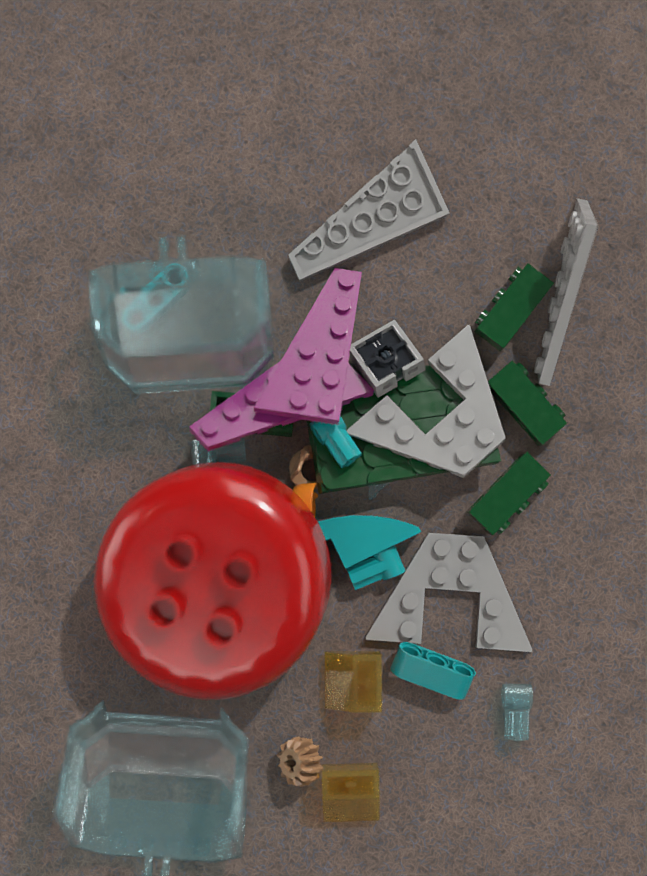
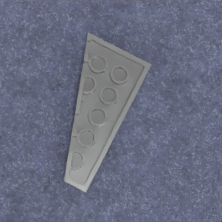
M415 139L405 151L394 158L383 171L373 177L340 210L329 217L318 230L308 236L288 255L299 282L449 216V210L417 140Z

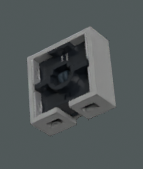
M395 320L351 344L349 357L367 383L374 389L377 397L396 388L397 381L402 378L408 381L425 371L423 357Z

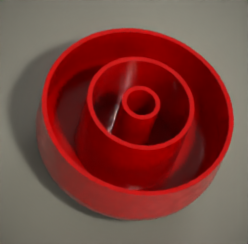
M207 462L178 469L154 480L141 488L120 508L111 521L98 552L94 578L95 598L102 625L111 643L125 662L146 680L162 689L190 698L225 699L237 697L265 687L278 679L301 658L309 647L321 624L330 596L331 562L324 534L313 513L303 500L280 480L253 467L236 463Z

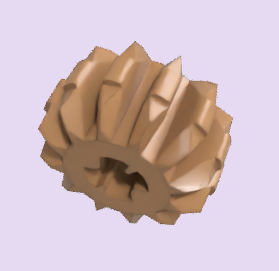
M295 737L281 745V752L277 754L280 763L277 766L281 767V777L287 779L288 785L292 784L302 787L319 779V772L324 769L320 764L323 756L318 754L319 746L313 745L312 739Z

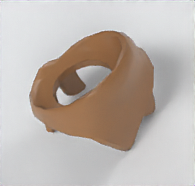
M311 445L304 446L303 449L296 452L290 461V480L295 485L317 483V480H306L301 473L303 463L308 459H313Z

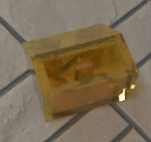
M325 651V708L347 712H382V657L380 651Z
M378 763L322 764L324 768L322 769L323 822L380 820Z

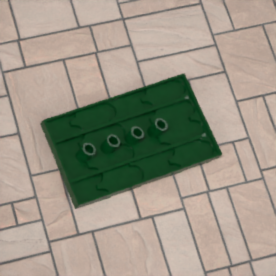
M430 365L425 366V371L408 381L402 378L397 381L396 388L380 397H377L374 393L367 398L360 397L351 400L349 404L341 406L340 416L348 430L384 397L388 396L426 435L464 400ZM306 420L319 494L450 472L429 466L428 463L414 458L409 459L392 453L391 450L376 447L372 443L352 436V440L362 454L356 461L341 468L326 445H322L311 430L310 423L313 421ZM495 449L475 468L501 462L499 449Z

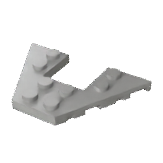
M469 325L428 359V364L464 400L425 435L386 396L346 430L349 436L372 443L379 448H386L391 450L392 453L406 458H414L428 463L429 466L450 471L451 474L462 478L505 441V435Z
M428 532L407 567L406 572L398 581L365 637L366 640L421 644L425 588L479 592L476 648L532 652V647L485 537Z

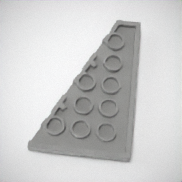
M577 198L574 211H572L569 219L568 238H564L561 254H563V262L555 282V287H557L555 297H551L547 312L550 313L548 329L545 331L542 340L543 352L542 356L537 358L534 373H538L539 383L549 386L598 226L588 201Z

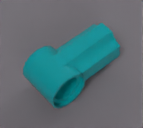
M341 416L339 425L316 421L310 423L311 430L322 445H326L341 468L350 465L361 456L362 453L347 433L346 425Z
M391 546L373 555L371 558L346 568L355 590L381 579L383 581L406 572L396 546Z

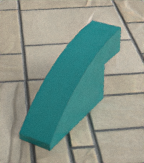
M350 515L318 521L325 540L332 539L345 569L421 533L419 527L410 523L371 515Z

